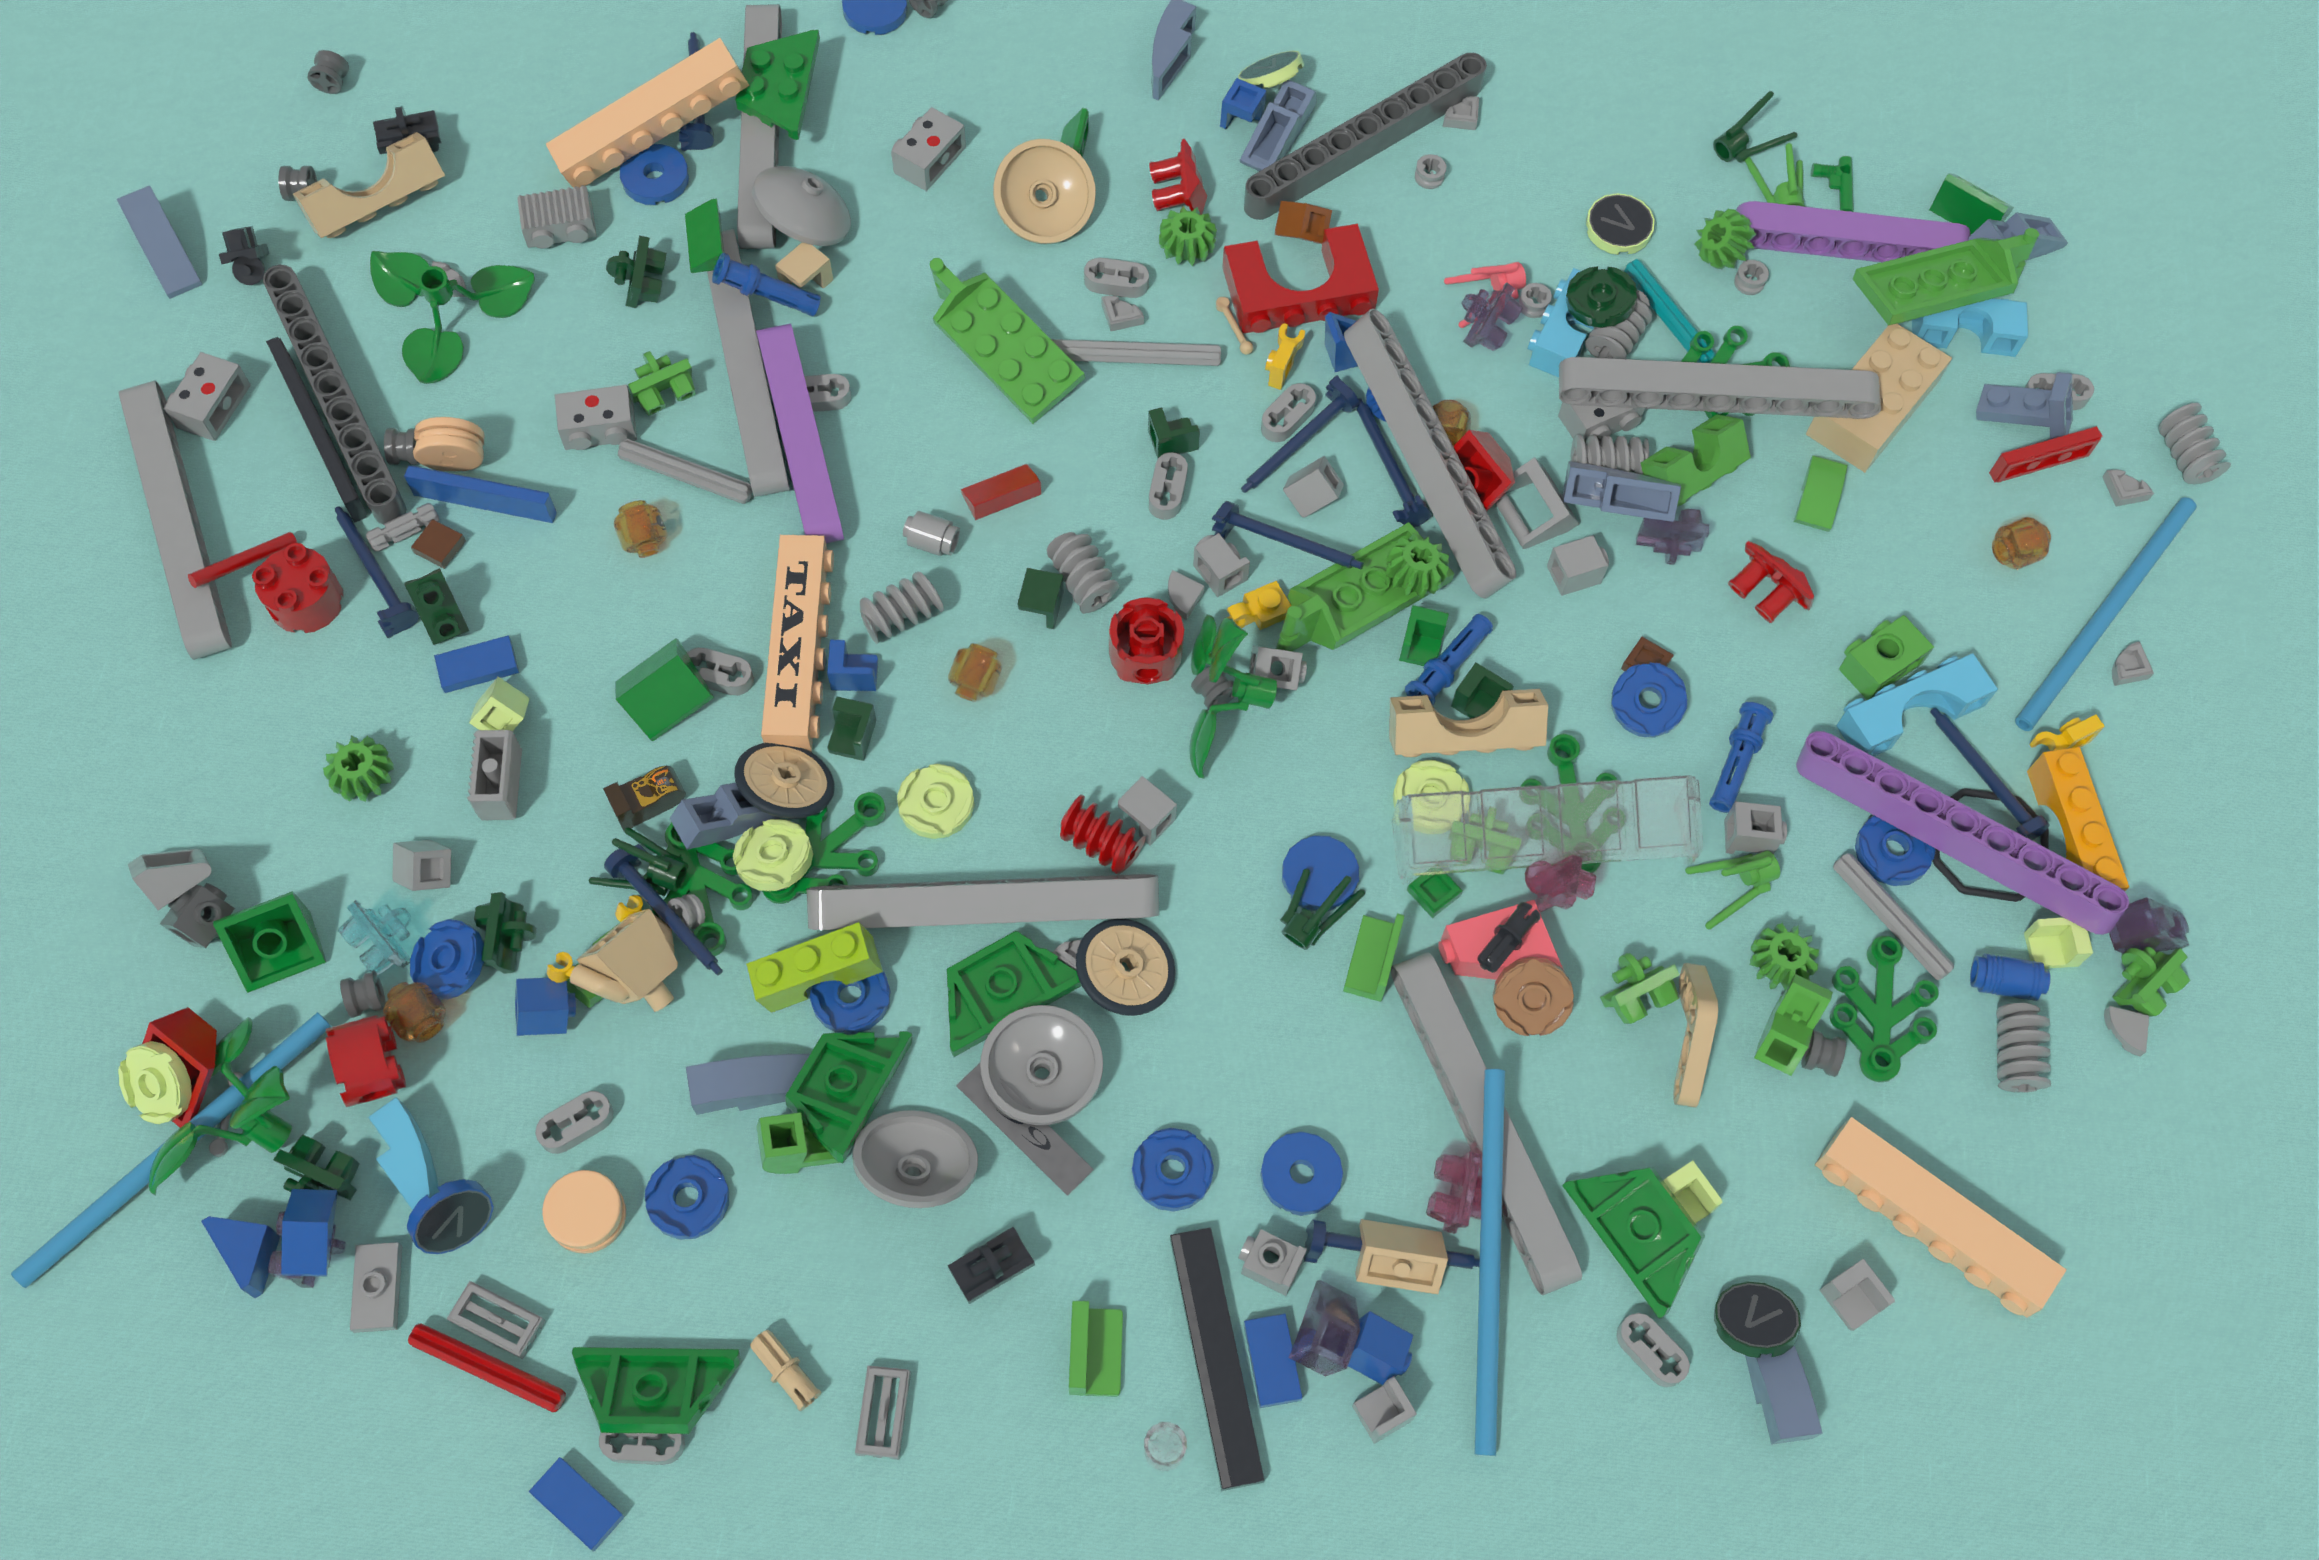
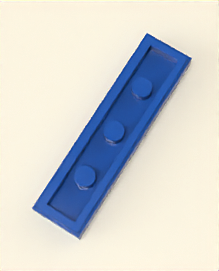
M412 465L408 466L404 475L414 496L553 523L557 514L548 492Z

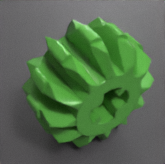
M1183 206L1180 213L1170 210L1167 219H1162L1159 245L1160 248L1164 249L1166 259L1176 257L1175 260L1178 265L1183 260H1187L1193 266L1195 259L1205 262L1208 253L1213 252L1216 244L1217 229L1215 224L1211 223L1209 213L1200 215L1198 207L1191 212L1187 211Z
M1729 208L1725 212L1716 210L1713 219L1704 218L1706 223L1704 229L1696 230L1701 238L1694 243L1700 251L1699 256L1708 264L1710 263L1714 268L1721 270L1725 266L1735 269L1737 259L1746 261L1744 253L1746 250L1754 248L1750 240L1757 235L1754 229L1751 228L1752 223L1749 218Z
M1415 534L1409 537L1408 540L1400 538L1396 542L1395 547H1392V550L1389 551L1386 558V577L1393 579V588L1403 587L1406 596L1412 591L1416 592L1420 598L1426 595L1427 592L1435 594L1448 576L1449 555L1441 553L1442 543L1432 545L1429 536L1424 540H1419Z
M351 735L348 745L344 746L342 743L336 742L338 752L326 754V761L329 765L323 768L324 776L329 780L328 785L334 793L341 794L349 802L356 796L361 801L366 802L370 792L381 796L380 784H391V777L388 772L394 770V765L388 757L389 753L384 745L376 744L369 736H366L360 742L357 737Z
M1783 923L1777 924L1773 930L1765 928L1759 934L1760 939H1756L1751 945V951L1754 955L1750 958L1749 965L1761 968L1756 974V979L1769 978L1770 989H1775L1781 983L1786 991L1795 974L1810 980V975H1814L1818 970V964L1814 960L1819 956V949L1808 947L1812 942V935L1803 938L1799 936V925L1794 926L1790 932L1787 931Z

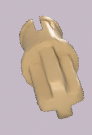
M770 1330L761 1332L753 1339L750 1344L751 1349L773 1375L770 1380L772 1383L778 1382L797 1405L799 1411L814 1402L812 1398L817 1399L821 1395L820 1389L816 1388L798 1365L800 1359L798 1357L792 1358Z

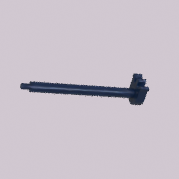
M695 32L690 33V39L688 40L689 56L700 50V42ZM705 114L695 118L693 123H687L680 128L679 141L681 142L682 151L703 150L713 145L714 132L709 125L705 124Z
M1338 375L1331 379L1326 386L1328 392L1325 396L1332 402L1246 479L1247 483L1241 487L1243 493H1246L1251 488L1255 489L1338 412L1343 410L1350 413L1359 405L1356 394Z
M1358 398L1357 412L1403 502L1404 510H1395L1392 513L1396 521L1403 525L1409 522L1413 527L1420 526L1431 517V511L1419 495L1414 498L1368 405L1364 404L1361 398Z
M1225 501L1216 514L1212 516V520L1216 521L1212 527V531H1215L1214 536L1219 533L1224 540L1233 527L1237 526L1344 567H1355L1360 570L1363 568L1364 563L1355 560V557L1239 514V505Z
M340 506L336 507L334 510L337 514L336 519L389 607L377 612L380 618L378 624L387 638H391L393 635L411 628L419 619L416 609L411 603H401L349 514L344 512Z
M1937 708L1932 709L1930 713L1936 719V725L2020 823V826L2016 828L2017 833L2030 840H2034L2043 834L2050 826L2047 820L2042 815L2032 818L1946 714L1942 715Z
M640 844L635 845V847L646 851ZM620 848L610 854L604 863L605 870L613 878L625 877L706 969H711L717 976L720 975L723 970L717 964L718 960L634 868L640 866L642 862L637 857Z
M1311 1220L1306 1228L1308 1237L1305 1241L1307 1251L1304 1262L1317 1263L1324 1246L1361 1251V1237L1326 1231L1325 1221ZM1446 1250L1448 1257L1447 1266L1473 1269V1266L1479 1267L1480 1259L1475 1258L1473 1254Z

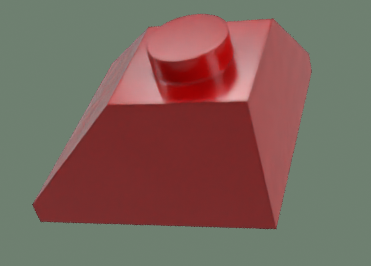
M1468 430L1453 448L1487 512L1515 484L1512 464L1509 456L1490 433Z
M189 1007L149 1022L142 1042L143 1044L154 1041L165 1044L178 1055L187 1069L191 1080L192 1096L188 1109L180 1117L172 1120L178 1127H182L198 1114L215 1068L217 1030Z

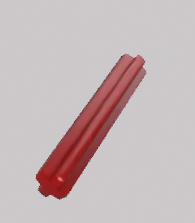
M422 1323L416 1324L408 1337V1343L412 1347L548 1411L557 1412L566 1397L565 1391Z

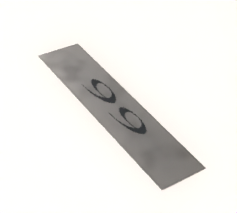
M980 1063L956 1085L1067 1196L1094 1170L1049 1125H1031L1019 1122L999 1110L991 1101L984 1088ZM1000 1078L1004 1090L1011 1097V1099H1013L1016 1103L1020 1104L1021 1106L1031 1109Z

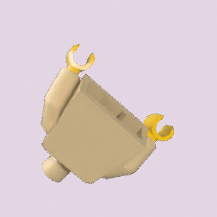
M632 895L628 899L627 907L622 902H619L617 905L615 916L620 923L576 959L579 965L573 966L572 957L566 952H560L556 954L555 961L565 968L558 969L553 965H547L548 978L556 983L565 982L570 978L572 984L621 1004L638 1001L644 997L654 1012L659 1011L674 999V996L663 982L678 966L674 956L672 930L664 921L654 915L650 908L641 910L643 906L641 897Z

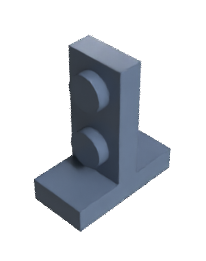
M2057 372L2052 390L1984 384L1976 409V418L1982 421L2050 427V439L2068 435L2073 421L2072 373Z

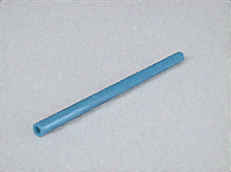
M2183 497L2178 501L2015 719V723L2020 729L2031 731L2196 510L2197 505L2192 499Z
M317 1012L239 1079L249 1089L271 1067L277 1066L282 1070L326 1032V1028L332 1026ZM232 1084L189 1122L195 1124V1127L198 1125L215 1127L245 1100V1097ZM206 1134L201 1135L200 1137H198L197 1142H198L203 1136H205ZM162 1145L12 1271V1277L22 1287L27 1288L149 1183L152 1163Z
M1486 1069L1484 1071L1474 1454L1496 1456L1505 1104V1070Z

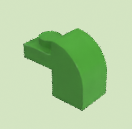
M1795 974L1784 995L1780 996L1768 1019L1754 1058L1792 1076L1809 1047L1813 1029L1831 1001L1833 992Z
M801 1113L759 1118L756 1129L764 1171L774 1174L799 1173L803 1167L840 1163L803 1124Z

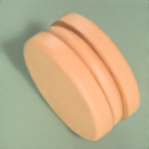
M433 417L422 420L415 426L414 439L416 444L413 456L420 464L439 471H469L475 469L483 463L484 431L478 425L460 418Z
M591 1170L574 1171L561 1177L549 1189L542 1208L543 1221L551 1236L565 1249L575 1253H593L606 1248L619 1236L626 1220V1204L615 1184L605 1175Z

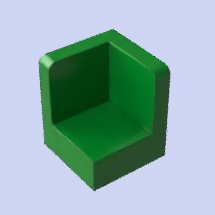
M1412 605L1399 661L1424 666L1428 660L1437 659L1449 613Z

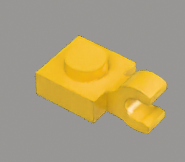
M1285 323L1280 326L1278 332L1279 348L1277 351L1271 350L1265 366V370L1270 371L1268 386L1279 390L1282 389L1294 364V357L1297 351L1302 348L1305 338V330L1302 329L1297 337H1287L1288 324Z
M1277 581L1245 593L1243 602L1236 603L1227 608L1230 616L1226 618L1233 619L1240 628L1255 622L1259 630H1262L1285 620L1287 610L1291 607V604Z
M2096 714L2083 721L2077 717L2059 729L2062 734L2057 735L2044 731L2037 734L2029 745L2033 748L2043 744L2050 751L2083 747L2091 743L2105 726Z

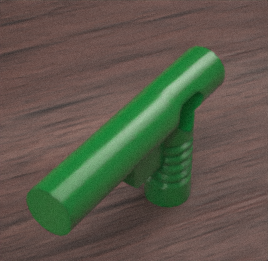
M1840 157L1839 165L1836 166L1813 163L1811 177H1827L1829 188L1839 190L1840 211L1854 212L1852 157Z

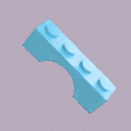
M1973 653L1961 659L1953 656L1942 662L1932 672L1927 673L1926 670H1922L1912 675L1905 684L1898 687L1895 684H1890L1882 688L1875 694V697L1867 701L1863 698L1854 700L1843 709L1845 713L1836 726L1847 743L1874 757L1891 749L1903 734L1902 712L1914 707L1937 708L1953 720H1956L1986 706L1998 688Z

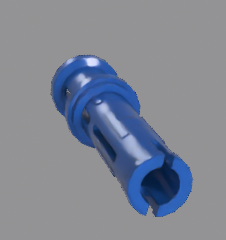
M722 253L716 262L712 275V282L719 285L722 282L740 289V293L745 296L754 293L801 311L811 317L816 314L819 308L820 295L761 273L760 269L754 264L744 265L730 259L729 254Z
M1475 614L1472 620L1453 639L1437 659L1428 660L1424 664V671L1415 681L1408 682L1405 686L1407 696L1428 695L1433 706L1435 704V697L1441 690L1453 684L1456 670L1485 637L1493 631V625L1490 620L1481 614Z
M1745 702L1740 707L1739 713L1741 718L1737 728L1732 730L1729 736L1731 749L1713 796L1709 801V805L1719 812L1728 813L1735 803L1753 754L1760 751L1763 746L1762 735L1766 725L1772 722L1774 715L1769 708L1762 704Z

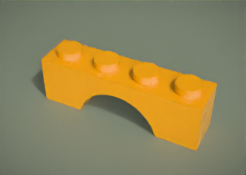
M2080 747L2043 752L2027 770L2038 805L2049 807L2061 824L2066 844V859L2126 891L2129 888V884Z

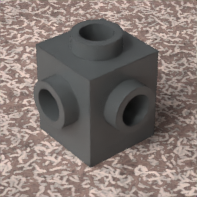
M206 883L204 886L195 885L168 904V907L171 909L160 925L192 946L207 948L213 938L219 937L213 926V921L231 915L235 908L224 901L227 895L217 887Z

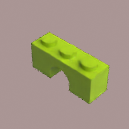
M860 922L746 963L755 1000L771 1013L808 1000L806 990L815 984L836 980L849 985L883 972L873 936Z

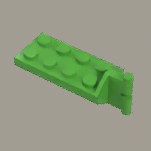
M2028 228L2024 234L2006 239L1980 237L1857 268L1852 280L1888 326L2014 293L2026 265L2025 260L2029 258L2038 239L2039 232L2034 228Z
M933 258L930 261L929 265L938 295L941 299L945 300L933 317L934 324L1032 424L1037 422L1085 379L1084 372L986 273L961 282L944 265L942 259Z
M1408 522L1351 554L1355 557V560L1364 563L1361 570L1355 567L1347 568L1335 563L1292 587L1288 594L1291 607L1287 610L1276 649L1294 651L1312 641L1334 650L1431 594L1427 592L1426 595L1420 598L1416 592L1412 591L1406 596L1403 587L1393 588V579L1386 577V558L1392 547H1395L1396 542L1400 538L1408 540L1413 534L1419 540H1424L1423 537ZM1449 567L1446 581L1440 585V588L1450 583L1455 573Z

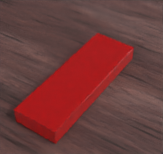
M2096 426L2001 453L1989 474L1994 483H1999L2089 457L2103 436Z

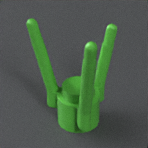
M1787 143L1785 146L1788 181L1779 184L1774 195H1772L1752 159L1748 157L1744 160L1768 203L1805 207L1803 200V161L1798 160L1796 162L1795 173L1791 143Z
M1767 850L1755 855L1748 854L1739 858L1699 864L1685 869L1687 874L1723 869L1721 871L1723 876L1739 874L1745 885H1752L1754 887L1705 924L1706 929H1712L1758 895L1771 890L1769 882L1780 877V866L1774 854Z

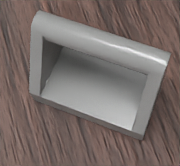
M1535 457L1513 472L1515 484L1506 493L1534 483L1554 517L1532 532H1529L1506 493L1495 503L1523 549L1567 533L1579 525L1568 504L1563 502L1562 495L1550 475Z
M200 849L144 854L128 864L132 879L158 911L211 874V867L203 851Z

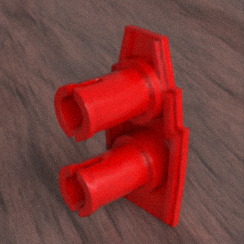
M1184 138L1182 139L1181 152H1178V156L1149 163L1154 184L1177 177L1182 179L1180 184L1153 189L1152 198L1157 211L1186 204L1191 212L1198 207L1200 215H1202L1207 194L1203 188L1202 177L1197 169L1196 157Z
M1747 541L1744 550L1749 556L1750 562L1728 582L1730 588L1738 596L1745 599L1765 577L1771 578L1777 587L1755 606L1759 615L1769 623H1772L1793 601L1809 611L1813 604L1814 594L1804 572L1793 568L1784 559L1770 554L1762 546Z

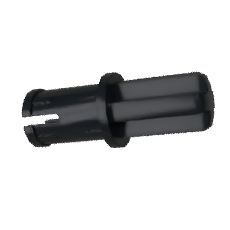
M1526 902L1519 903L1503 925H1497L1494 930V937L1477 957L1482 969L1492 973L1496 972L1513 950H1519L1522 947V939L1541 918L1539 912L1535 909L1530 916L1528 915L1524 919V916L1533 907Z

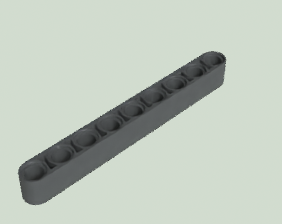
M1477 53L1462 54L1248 178L1245 186V213L1250 218L1256 220H1263L1279 211L1281 201L1296 202L1445 115L1449 107L1462 102L1464 98L1476 97L1481 92L1487 67L1485 59Z
M279 264L272 266L263 276L267 292L364 500L377 522L384 525L406 514V505L295 272L287 265Z

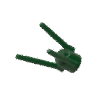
M1769 91L1734 126L1714 140L1713 148L1721 160L1730 162L1736 158L1741 163L1749 156L1797 138V133L1792 132L1746 149L1749 137L1742 128L1774 96L1773 91Z
M630 827L625 828V834L655 853V856L617 838L612 840L614 846L650 863L647 869V877L652 878L653 883L649 884L659 895L665 896L668 889L674 892L679 890L688 871V863L684 862L682 857L671 854ZM590 877L588 880L593 885L635 890L627 880Z
M1308 868L1304 869L1289 907L1280 919L1286 925L1281 931L1282 934L1293 944L1304 950H1307L1310 945L1314 946L1319 938L1365 895L1363 889L1358 890L1322 923V917L1351 882L1350 876L1343 878L1314 914L1304 908L1300 913H1297L1298 905L1310 875V870Z

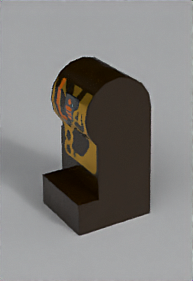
M668 765L654 768L643 777L640 776L620 786L618 782H615L603 788L623 831L627 827L633 828L675 807L686 796L674 769Z

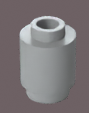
M917 511L914 517L909 516L903 528V536L907 537L908 546L938 556L943 554L951 556L955 551L960 535V528L953 526L952 521L922 511Z

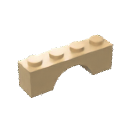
M416 132L386 147L387 164L381 178L367 189L346 191L333 186L323 178L293 193L313 231L320 238L325 236L327 238L336 237L346 230L345 226L356 220L358 222L368 221L377 215L376 210L386 205H389V207L397 206L408 199V194L418 189L419 191H426L435 187L438 184L437 180L444 177L445 174L426 138Z
M1540 689L1502 691L1495 705L1485 714L1470 720H1453L1437 712L1432 706L1428 695L1390 697L1389 739L1395 755L1405 757H1418L1422 753L1454 755L1459 751L1472 750L1491 753L1497 749L1514 748L1521 751L1531 750L1534 747L1546 746L1548 704Z

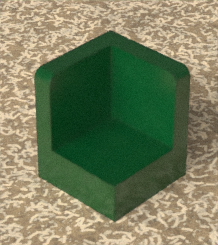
M1162 407L1148 411V433L1157 459L1166 453L1183 454L1199 450L1200 431L1198 425H1191L1189 418L1167 422Z
M1027 568L1017 603L1018 609L1046 615V627L1054 629L1064 594L1063 575Z
M1475 662L1457 687L1451 707L1470 719H1474L1489 711L1499 699L1502 691L1513 690L1514 686Z
M836 696L832 708L835 725L827 746L828 752L864 761L876 724L873 704Z

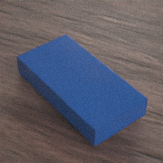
M509 635L434 655L441 688L444 693L492 681L497 677L503 678L519 673Z
M1286 1314L1244 1321L1243 1325L1259 1408L1302 1401Z
M561 1457L528 1491L592 1551H595L625 1517Z

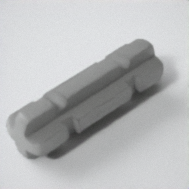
M426 503L416 508L418 512L414 514L410 511L385 523V528L381 530L378 526L368 531L366 537L371 547L375 551H380L388 547V542L392 540L396 543L421 531L420 527L423 525L427 527L432 519L439 522L436 510L430 503Z

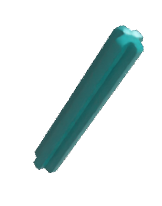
M1640 259L1629 262L1624 272L1635 282L1637 290L1646 295L1650 306L1688 352L1690 341L1698 333V330ZM1697 339L1699 346L1707 347L1705 340ZM1711 348L1708 353L1700 356L1697 363H1710L1716 354L1715 351Z

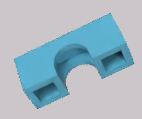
M1573 268L1568 280H1560L1553 297L1557 301L1554 306L1548 304L1540 323L1544 327L1542 331H1534L1527 348L1533 351L1529 365L1556 377H1559V364L1561 361L1570 357L1580 356L1586 334L1573 329L1570 325L1580 324L1590 329L1594 328L1576 320L1567 308L1566 294L1569 281L1580 272V270Z
M1989 299L1912 319V333L1934 347L1947 349L1957 329L1965 328L1973 331L1979 337L1981 353L2016 357L2028 338L2027 303L2009 299Z

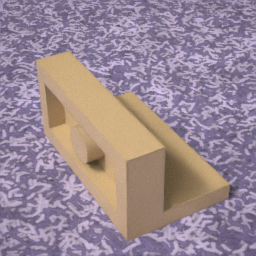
M1361 1219L1359 1228L1362 1247L1355 1271L1357 1282L1439 1294L1448 1261L1442 1232Z

